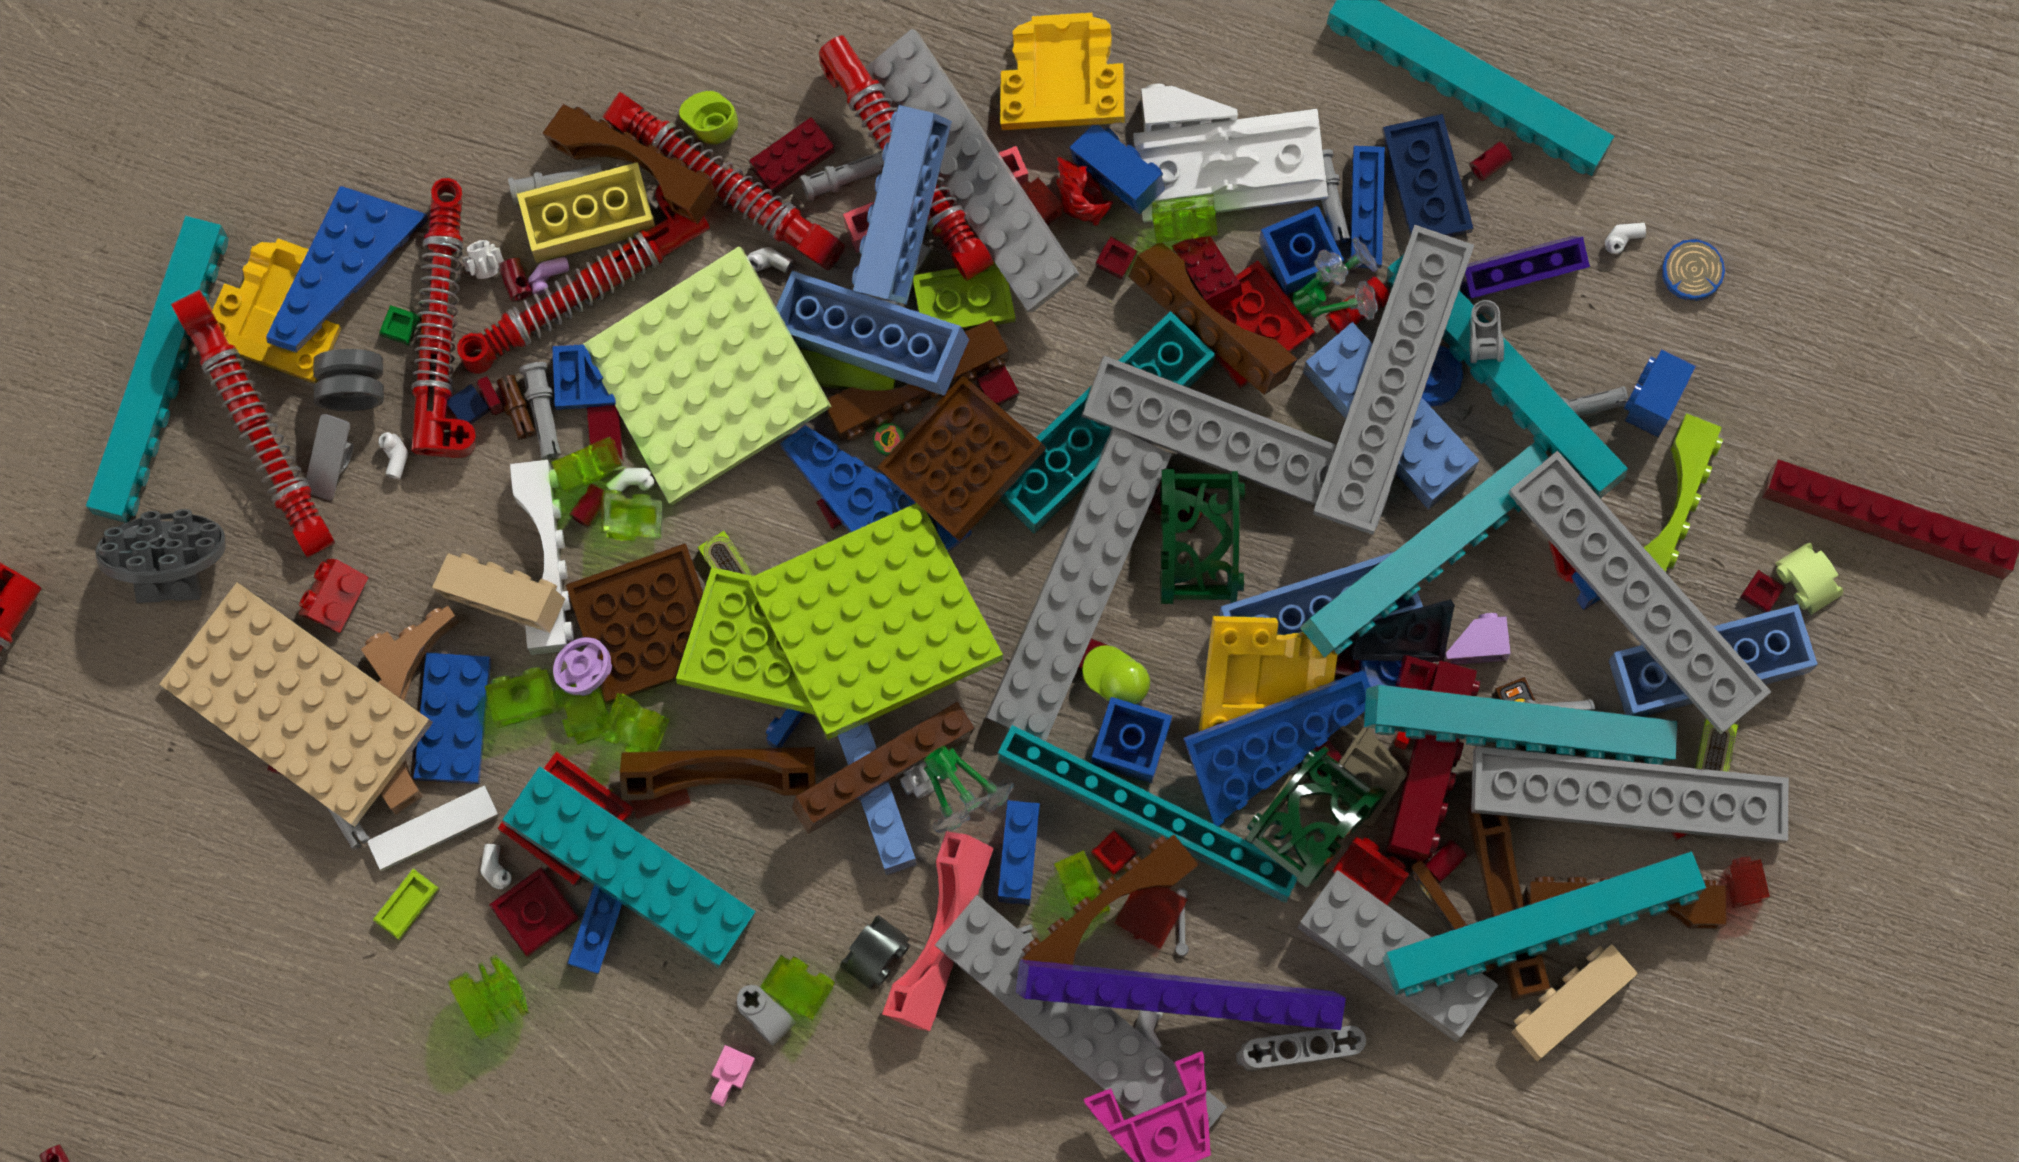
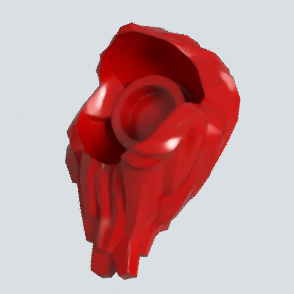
M1058 157L1056 160L1059 163L1060 177L1056 179V184L1061 192L1062 204L1064 206L1063 212L1082 221L1092 222L1093 225L1097 226L1102 217L1112 208L1113 201H1103L1099 184L1086 171V167H1078L1070 161Z

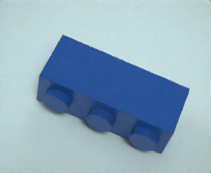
M1098 124L1092 125L1069 147L1075 164L1079 167H1086V171L1095 180L1139 215L1165 190L1161 169L1152 162L1148 164L1142 160L1141 155L1133 146L1123 145L1119 141L1118 136L1108 127L1103 129Z
M1007 800L998 902L1030 905L1040 803Z

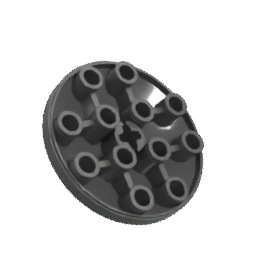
M180 509L174 513L160 514L158 511H147L141 515V518L105 530L104 537L98 543L95 553L97 565L104 574L119 581L133 583L136 603L162 602V600H200L202 591L199 572L207 569L221 558L226 549L224 531L218 523L206 517L194 515L189 509ZM163 519H173V521H161V520H163Z

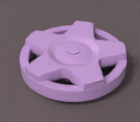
M579 638L568 643L559 652L554 662L553 675L556 683L569 694L582 696L591 694L610 675L612 669L610 653L600 641L594 638ZM587 645L582 652L575 650L578 647ZM601 651L603 654V660L599 659ZM565 660L567 668L561 672V667ZM576 683L577 687H570V685Z

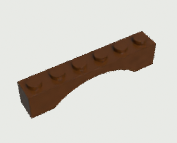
M563 104L543 131V135L552 148L574 160L590 157H609L632 164L638 162L639 167L651 174L660 184L664 198L672 211L696 224L700 222L718 196L712 184L713 179L705 172L698 170L695 173L688 169V166L680 159L673 157L671 160L665 157L655 146L649 144L646 147L640 144L638 139L630 133L624 132L621 134L615 131L611 124L602 119L599 121L592 119L580 107L573 109Z
M1160 241L1137 255L1128 277L1168 312L1171 311L1203 343L1263 395L1288 379L1297 358L1275 339L1245 330L1216 312L1192 285L1187 275L1184 261L1163 242Z
M992 319L965 332L969 341L947 392L962 376L973 383L978 379L977 375L987 370L991 373L1006 365V361L1009 360V350ZM911 384L890 390H863L850 387L828 398L832 407L825 412L840 441L842 442L846 439L853 441L862 437L866 433L865 430L875 425L879 427L883 424H889L894 420L893 416L903 411L906 414L919 409L922 406V402L930 398L937 400L944 395Z
M955 702L797 795L791 808L807 833L810 834L837 818L855 803L890 780L924 763V759L935 749L945 746L949 750L969 740L975 727L959 703Z
M815 747L622 752L620 763L621 800L655 799L680 789L712 784H739L770 790L783 796L799 795L816 785Z
M1470 807L1466 815L1492 917L1525 907L1514 860L1511 830L1507 816L1472 813ZM1528 952L1517 955L1515 962L1504 965L1513 1001L1542 995L1550 989L1541 953L1529 956Z
M1164 835L1160 836L1148 846L1151 850L1149 855L1142 860L1137 855L1123 867L1126 873L1116 880L1112 875L1098 887L1101 894L1092 901L1087 896L1072 908L1076 913L1067 921L1063 917L1059 918L1047 928L1051 933L1041 942L1036 937L1021 949L1025 955L1019 960L1073 965L1075 953L1084 932L1092 920L1107 905L1135 891L1150 888H1170L1199 864L1175 835L1168 839Z
M1548 876L1535 877V881H1530L1526 886V906L1595 883H1587V878L1570 877L1567 878V882H1554V877ZM1601 878L1599 879V882L1610 878ZM1704 880L1706 889L1698 895V901L1685 906H1681L1680 902L1668 905L1669 910L1665 913L1676 918L1687 928L1721 929L1726 925V886L1716 885L1715 880Z

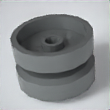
M360 349L330 350L314 356L313 376L319 380L313 387L314 403L318 407L334 411H361L382 405L384 401V385L378 379L383 375V358L375 352Z

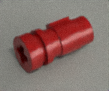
M1373 276L1364 283V286L1361 285L1356 289V294L1343 301L1361 299L1363 301L1361 305L1333 311L1326 315L1328 324L1337 334L1352 322L1357 325L1371 312L1375 314L1380 310V307L1383 308L1387 305L1390 293L1377 277Z

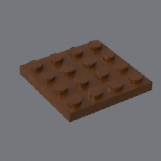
M962 376L877 468L960 542L1047 448L967 378Z
M686 543L566 584L583 638H594L600 641L610 653L612 669L610 675L600 685L606 704L676 680L703 595V590ZM601 651V654H600V657H599V659H601V660H603L602 651Z

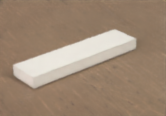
M484 785L368 840L367 843L382 872L499 815Z

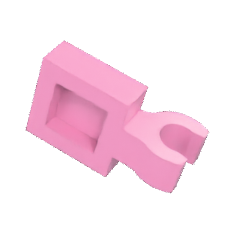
M726 1045L724 1046L711 1074L713 1078L719 1080L710 1098L712 1099L711 1102L724 1107L733 1086L742 1090L755 1062L754 1057Z

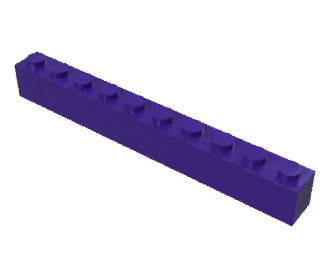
M1020 960L1016 993L1024 999L1335 1030H1341L1346 999L1334 991L1030 960Z

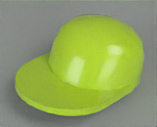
M703 91L694 94L686 99L679 109L682 121L694 130L697 137L703 143H723L731 138L738 129V116L733 105L718 92Z
M1108 645L1099 646L1091 650L1084 659L1082 665L1084 681L1089 688L1106 700L1110 701V698L1114 697L1138 704L1147 696L1150 688V677L1147 670L1141 663L1135 661L1118 648Z

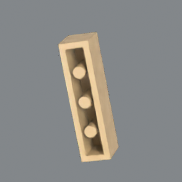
M462 553L460 557L447 554L432 586L444 598L548 633L551 632L565 601V598L556 591L557 586L544 579H540L539 582L532 581L530 576L517 570H513L512 574L504 572L505 569L492 562H487L486 565L479 564V560L468 554Z
M1612 944L1605 950L1601 946L1595 949L1586 957L1590 963L1581 971L1577 967L1572 969L1562 978L1566 983L1557 992L1553 988L1549 989L1538 999L1541 1004L1538 1009L1533 1013L1526 1009L1514 1020L1517 1027L1511 1033L1537 1062L1638 974Z

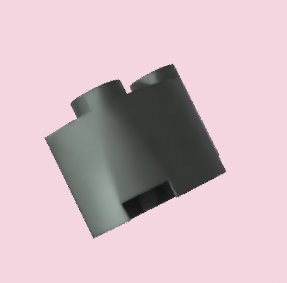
M876 915L871 925L867 924L850 946L849 950L851 951L841 961L840 967L871 990L875 983L880 986L891 972L887 968L894 957L900 960L910 947V944L907 942L909 937L880 915Z

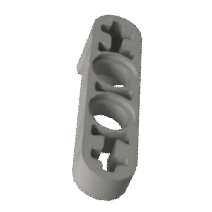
M1343 1026L1341 1030L1322 1029L1256 1038L1242 1044L1241 1050L1236 1053V1060L1238 1065L1243 1066L1246 1071L1253 1072L1258 1069L1351 1057L1364 1049L1366 1037L1364 1032L1356 1026ZM1347 1033L1350 1034L1351 1038L1357 1039V1044L1352 1046V1050H1350L1347 1044L1335 1047L1334 1041L1346 1038ZM1315 1036L1323 1038L1327 1044V1049L1322 1055H1318L1311 1050L1310 1042ZM1282 1041H1289L1294 1045L1295 1055L1292 1059H1285L1280 1055L1279 1046ZM1269 1042L1272 1043V1046H1271V1054H1272V1055H1268V1052H1267V1050L1270 1049V1046H1269V1044H1268ZM1253 1048L1259 1053L1258 1063H1256L1255 1058H1249L1248 1052L1252 1051Z

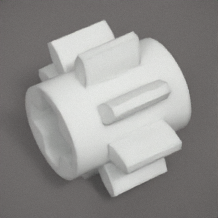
M480 240L470 244L467 247L468 256L462 258L466 272L470 271L472 276L476 274L478 279H486L497 274L499 271L497 263L504 261L500 249L496 248L495 244L490 245L487 240Z
M925 762L904 772L905 777L900 779L906 794L909 795L914 792L917 799L935 791L929 776L924 771V768L927 766Z

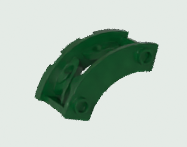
M1161 469V604H1173L1174 600H1230V603L1237 602L1238 592L1244 591V573H1239V502H1244L1245 484L1239 483L1238 471H1231V474H1174V469ZM1175 488L1199 489L1196 497L1184 491L1176 490ZM1205 488L1227 489L1228 499L1226 503L1222 505L1217 503L1216 496L1218 493H1215L1209 498L1207 504L1203 501ZM1189 506L1193 507L1194 511L1188 522H1181L1178 519V512L1185 510L1189 514ZM1231 511V529L1220 514ZM1200 512L1209 518L1222 535V539L1216 548L1201 562L1196 551L1184 542L1175 541V533L1185 532L1193 527L1199 518ZM1231 546L1229 564L1220 559ZM1181 552L1189 553L1194 566L1189 568L1188 560L1185 564L1178 563V555ZM1208 570L1210 578L1217 581L1216 572L1224 570L1227 574V585H1204L1202 574ZM1195 577L1198 585H1174Z
M1325 746L1318 752L1311 750L1301 764L1303 767L1282 789L1264 814L1257 813L1247 826L1250 833L1245 839L1296 876V880L1306 888L1317 881L1324 869L1341 849L1342 846L1337 843L1340 838L1344 840L1349 834L1352 835L1372 815L1387 793L1378 784L1371 788L1327 755L1330 750ZM1317 771H1319V772H1320L1321 774H1323L1325 777L1319 776L1318 773H1317ZM1307 779H1309L1311 782L1309 784H1303ZM1310 795L1332 796L1330 812L1338 825L1334 826L1327 822H1315L1302 829L1299 813L1300 798ZM1338 798H1342L1340 805H1346L1349 810L1343 811L1339 809L1337 805ZM1288 801L1287 813L1279 812L1280 809L1284 806V804ZM1274 824L1281 827V831L1275 834V840L1284 839L1289 834L1291 836V840L1280 849L1263 837L1266 830ZM1314 832H1320L1324 836V840L1316 842L1313 834L1307 842L1306 837ZM1295 848L1305 868L1286 854Z

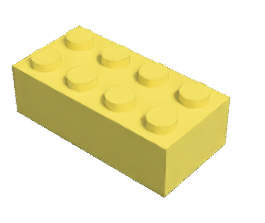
M638 162L517 194L530 247L536 263L626 240L628 237L633 238L634 233L642 229L649 230L655 226Z

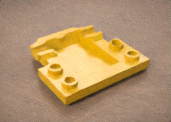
M1093 12L1032 16V21L1018 25L1013 30L1014 46L1012 52L1018 64V70L1001 71L1000 125L1002 130L1125 123V69L1123 63L1107 64L1112 47L1111 25L1107 20L1093 17Z
M277 238L276 243L261 242L254 247L252 246L249 261L243 266L244 281L241 288L239 289L224 283L212 311L228 343L236 347L240 357L315 384L319 380L313 376L314 356L333 349L341 327L326 319L322 323V328L297 353L267 343L266 336L309 249Z
M1213 616L1199 732L1333 682L1337 661L1336 652L1332 651L1324 658L1304 632L1277 635L1278 621L1276 618Z

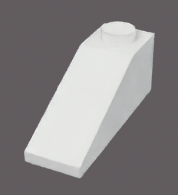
M1151 84L1141 89L1140 101L1144 132L1237 120V109L1174 86Z

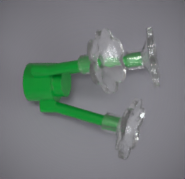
M1357 237L1352 239L1356 254L1348 258V262L1345 265L1342 264L1340 256L1336 253L1330 254L1327 250H1321L1318 253V258L1314 261L1315 267L1318 269L1316 277L1293 294V302L1301 314L1308 315L1311 313L1313 318H1316L1324 313L1350 308L1351 310L1358 309L1359 313L1364 315L1367 320L1374 319V313L1378 310L1375 291L1364 280L1359 282L1358 288L1355 290V297H1351L1345 302L1322 307L1323 302L1326 301L1323 288L1331 282H1334L1336 285H1342L1345 282V277L1348 275V270L1351 268L1356 269L1360 265L1365 264L1373 272L1378 270L1375 259L1365 244L1360 242Z
M941 746L924 759L927 764L924 771L929 776L941 805L939 810L942 816L932 823L936 833L958 829L963 823L970 820L969 814L982 804L989 813L994 812L998 806H1002L1007 801L1009 794L1014 789V784L1008 778L998 785L991 780L984 779L963 761L953 748L948 750L945 746ZM955 764L982 786V790L988 795L975 798L970 789L966 790L954 774L957 771ZM938 776L941 780L950 779L961 794L959 798L965 805L964 810L954 812L951 803H947L937 778Z

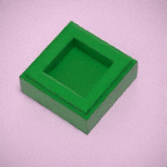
M390 305L379 335L410 346L417 329L416 326L421 318L415 313Z

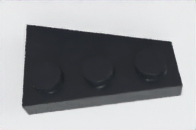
M1449 599L1391 615L1384 619L1373 620L1376 625L1361 637L1358 633L1353 635V643L1351 644L1349 655L1353 660L1402 661L1403 656L1407 655L1429 662L1444 661L1455 604Z

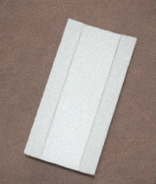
M1317 109L1133 133L1134 146L1141 155V159L1148 164L1152 162L1161 169L1165 190L1142 212L1144 223L1328 199Z

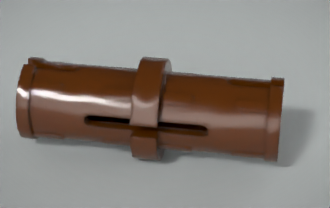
M507 375L509 389L503 377L496 381L505 402L504 411L511 418L517 439H527L523 426H525L529 437L536 434V429L527 411L529 404L521 395L516 376Z

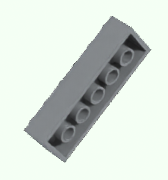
M1338 870L1297 927L1455 1042H1458L1498 986V984L1482 973L1468 977L1465 972L1454 976L1456 980L1450 984L1437 987L1435 982L1424 986V992L1411 997H1406L1405 993L1395 995L1382 958L1386 952L1431 938V936Z

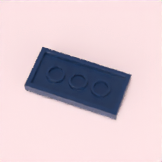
M1443 114L1383 127L1382 134L1410 237L1414 225L1450 237L1472 233L1474 228Z

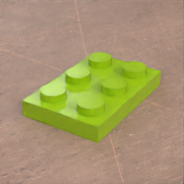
M995 262L993 266L968 281L962 277L957 268L918 274L913 277L919 313L959 325L963 331L970 330L990 319L993 320L995 325L1016 322L1009 283Z

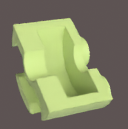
M1806 543L1775 564L1777 565L1776 571L1780 579L1786 584L1791 582L1795 586L1797 593L1794 594L1798 605L1803 610L1807 609L1812 615L1843 595V588L1838 587L1834 581L1838 573L1822 551L1815 553L1812 549V543Z

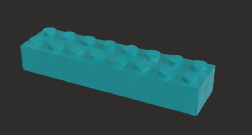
M1170 311L1118 361L1189 388L1213 366L1215 354ZM1092 385L1036 437L1047 449L999 499L1034 534L1089 483L1111 433V427L1081 416Z
M540 766L502 819L505 826L600 888V890L716 968L720 967L755 915V910Z

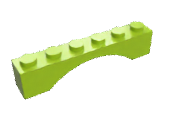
M1687 413L1680 423L1670 449L1677 474V497L1673 513L1659 536L1644 547L1665 572L1667 568L1673 569L1679 551L1674 550L1678 539L1684 541L1690 527V523L1686 522L1689 511L1694 513L1699 504L1701 495L1696 492L1700 483L1706 484L1712 467L1707 465L1710 456H1717L1723 439L1718 437L1722 427Z

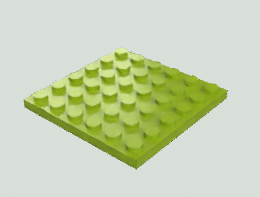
M917 503L747 579L828 740L1004 660L1003 653L927 512Z

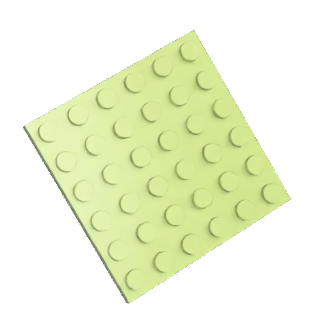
M741 247L735 248L583 343L592 358V364L599 369L603 376L601 381L608 394L613 393L616 399L615 406L668 503L671 505L676 504L832 407Z

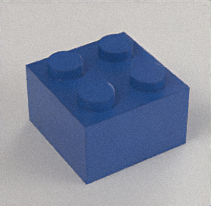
M1318 206L1261 229L1259 243L1280 288L1286 295L1303 288L1324 269L1330 270V273L1326 276L1328 277L1343 266L1344 259Z
M1662 349L1657 358L1650 356L1637 381L1638 383L1624 407L1625 410L1629 411L1625 421L1659 438L1696 366Z
M1111 697L1093 751L1091 764L1152 783L1171 725L1172 715Z

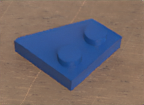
M584 344L552 346L556 410L616 404L613 393L608 394L601 381L603 376L599 369L592 364V358Z

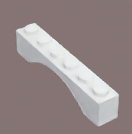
M548 460L510 464L513 496L516 502L529 514L541 535L544 550V572L542 579L557 586L556 591L565 598L550 633L525 625L527 648L531 655L560 652L568 644V641L574 640L572 622H566L565 610H571L568 591H563L562 582L563 579H568L566 561H560L559 549H564L565 543L563 530H557L556 519L562 518L560 500H554L553 488H559L557 469H551Z

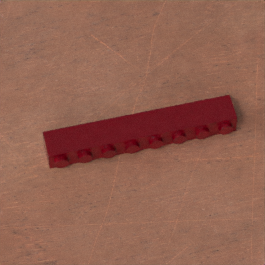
M1779 459L1770 470L1762 495L1764 499L2002 580L2013 572L2019 553L2018 540Z

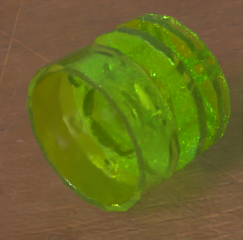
M497 954L490 957L495 972L490 974L483 962L478 964L482 977L481 980L476 982L465 971L447 981L457 1003L480 1041L500 1031L496 1019L498 1014L502 1013L511 1024L516 1022L510 1010L512 1006H516L522 1017L530 1014L525 993L512 969Z

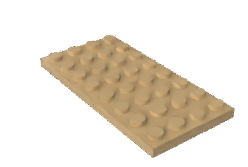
M236 582L159 684L354 827L433 723L238 582Z

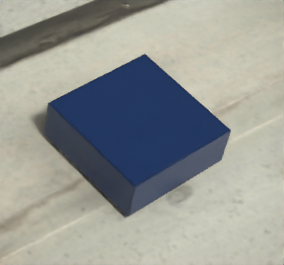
M472 384L447 400V405L456 418L465 420L470 424L490 412L489 407Z

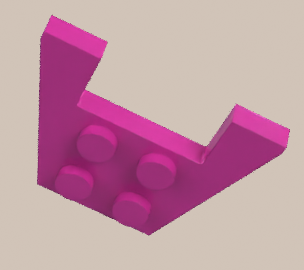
M1202 1051L1173 1062L1186 1095L1124 1120L1111 1088L1082 1099L1086 1107L1133 1162H1196L1211 1155L1204 1074L1205 1062Z

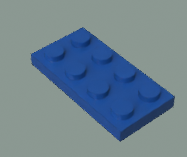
M426 653L420 713L433 723L417 743L415 780L480 784L491 658L489 656Z

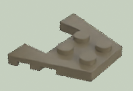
M1358 716L1348 725L1338 729L1354 740L1339 764L1371 788L1378 784L1387 791L1372 815L1361 825L1371 829L1405 779L1407 773L1384 744L1380 743L1372 731L1364 727V719ZM1291 774L1289 775V777L1287 778V780L1285 781V783L1283 784L1275 798L1294 776H1292ZM1310 795L1300 798L1299 809L1333 818L1330 812L1332 796ZM1338 798L1337 805L1339 809L1343 811L1349 810L1346 805H1340L1342 798Z

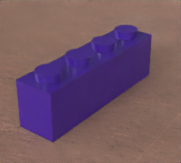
M1570 236L1468 263L1460 285V291L1466 298H1475L1588 268L1590 265L1583 236Z

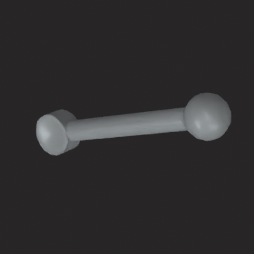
M1179 888L1175 892V897L1178 899L1179 943L1176 946V952L1180 956H1185L1189 951L1187 944H1185V899L1188 893L1184 888Z

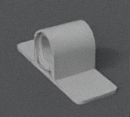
M328 414L320 416L306 479L308 484H310L312 495L330 501L334 498L339 474L346 469L350 462L354 446L352 443L347 442L350 423Z

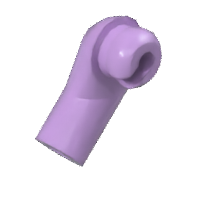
M565 257L541 262L528 278L533 294L541 295L545 293V287L548 288L546 281L550 276L569 271V264Z

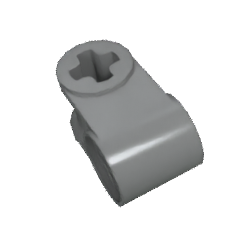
M1490 300L1479 301L1472 309L1470 317L1471 363L1486 359H1497L1498 362L1504 361L1503 334H1501L1500 310L1496 303ZM1486 313L1493 318V321L1482 323L1477 319V316Z
M747 985L739 991L737 995L738 1010L772 1046L796 1024L793 1017L777 1002L775 1003L760 987ZM748 995L751 998L755 995L759 996L757 999L758 1007L755 1008L751 1005L746 1008L745 996Z

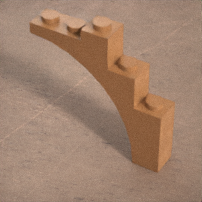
M449 606L444 609L441 607L434 609L425 617L426 621L417 627L415 625L407 627L399 634L400 638L396 641L393 640L388 631L384 634L377 633L365 642L366 646L361 649L381 678V681L378 683L404 702L411 681L426 653H429L440 638L459 624ZM406 759L380 793L395 815L422 798L411 777Z

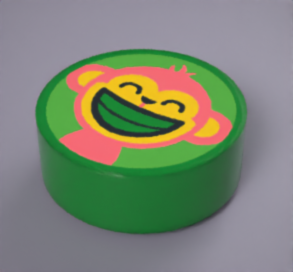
M894 424L879 426L873 435V444L876 451L887 457L904 439V433Z

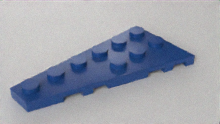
M340 186L266 336L267 343L297 353L322 328V323L333 312L337 313L344 306V301L353 292L356 293L388 261V257L399 246L402 247L409 240V236L418 227L421 228L428 221L427 214Z
M806 425L780 443L782 450L850 533L916 503L888 477L880 472H875L864 465L863 461L855 456L853 458L839 449L836 444ZM928 514L948 552L972 534L970 530L959 542Z
M1362 670L1184 737L1183 739L1212 823L1219 827L1225 822V818L1237 809L1243 808L1248 804L1247 801L1262 789H1267L1305 759L1304 756L1317 746L1320 747L1339 728L1348 725L1365 711L1366 689L1370 688L1366 672Z

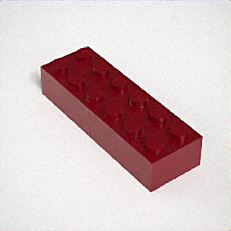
M1440 660L1435 670L1430 691L1477 697L1480 687V681L1475 680L1477 670ZM1425 735L1424 739L1415 740L1385 856H1392L1396 859L1415 864L1420 860L1425 862L1427 858L1432 859L1433 854L1436 853L1440 835L1436 834L1435 830L1436 827L1440 828L1441 823L1444 822L1448 804L1443 803L1444 797L1448 798L1449 793L1453 789L1456 773L1451 772V769L1456 767L1457 762L1460 761L1464 748V742L1459 741L1458 738H1456L1455 742L1450 743L1436 741V736Z

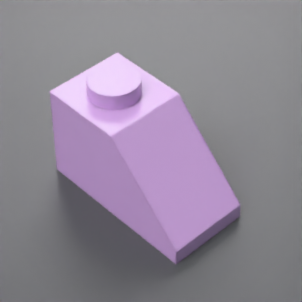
M1497 613L1479 615V619H1474L1446 652L1444 662L1460 665L1507 661L1511 654L1507 617H1498Z

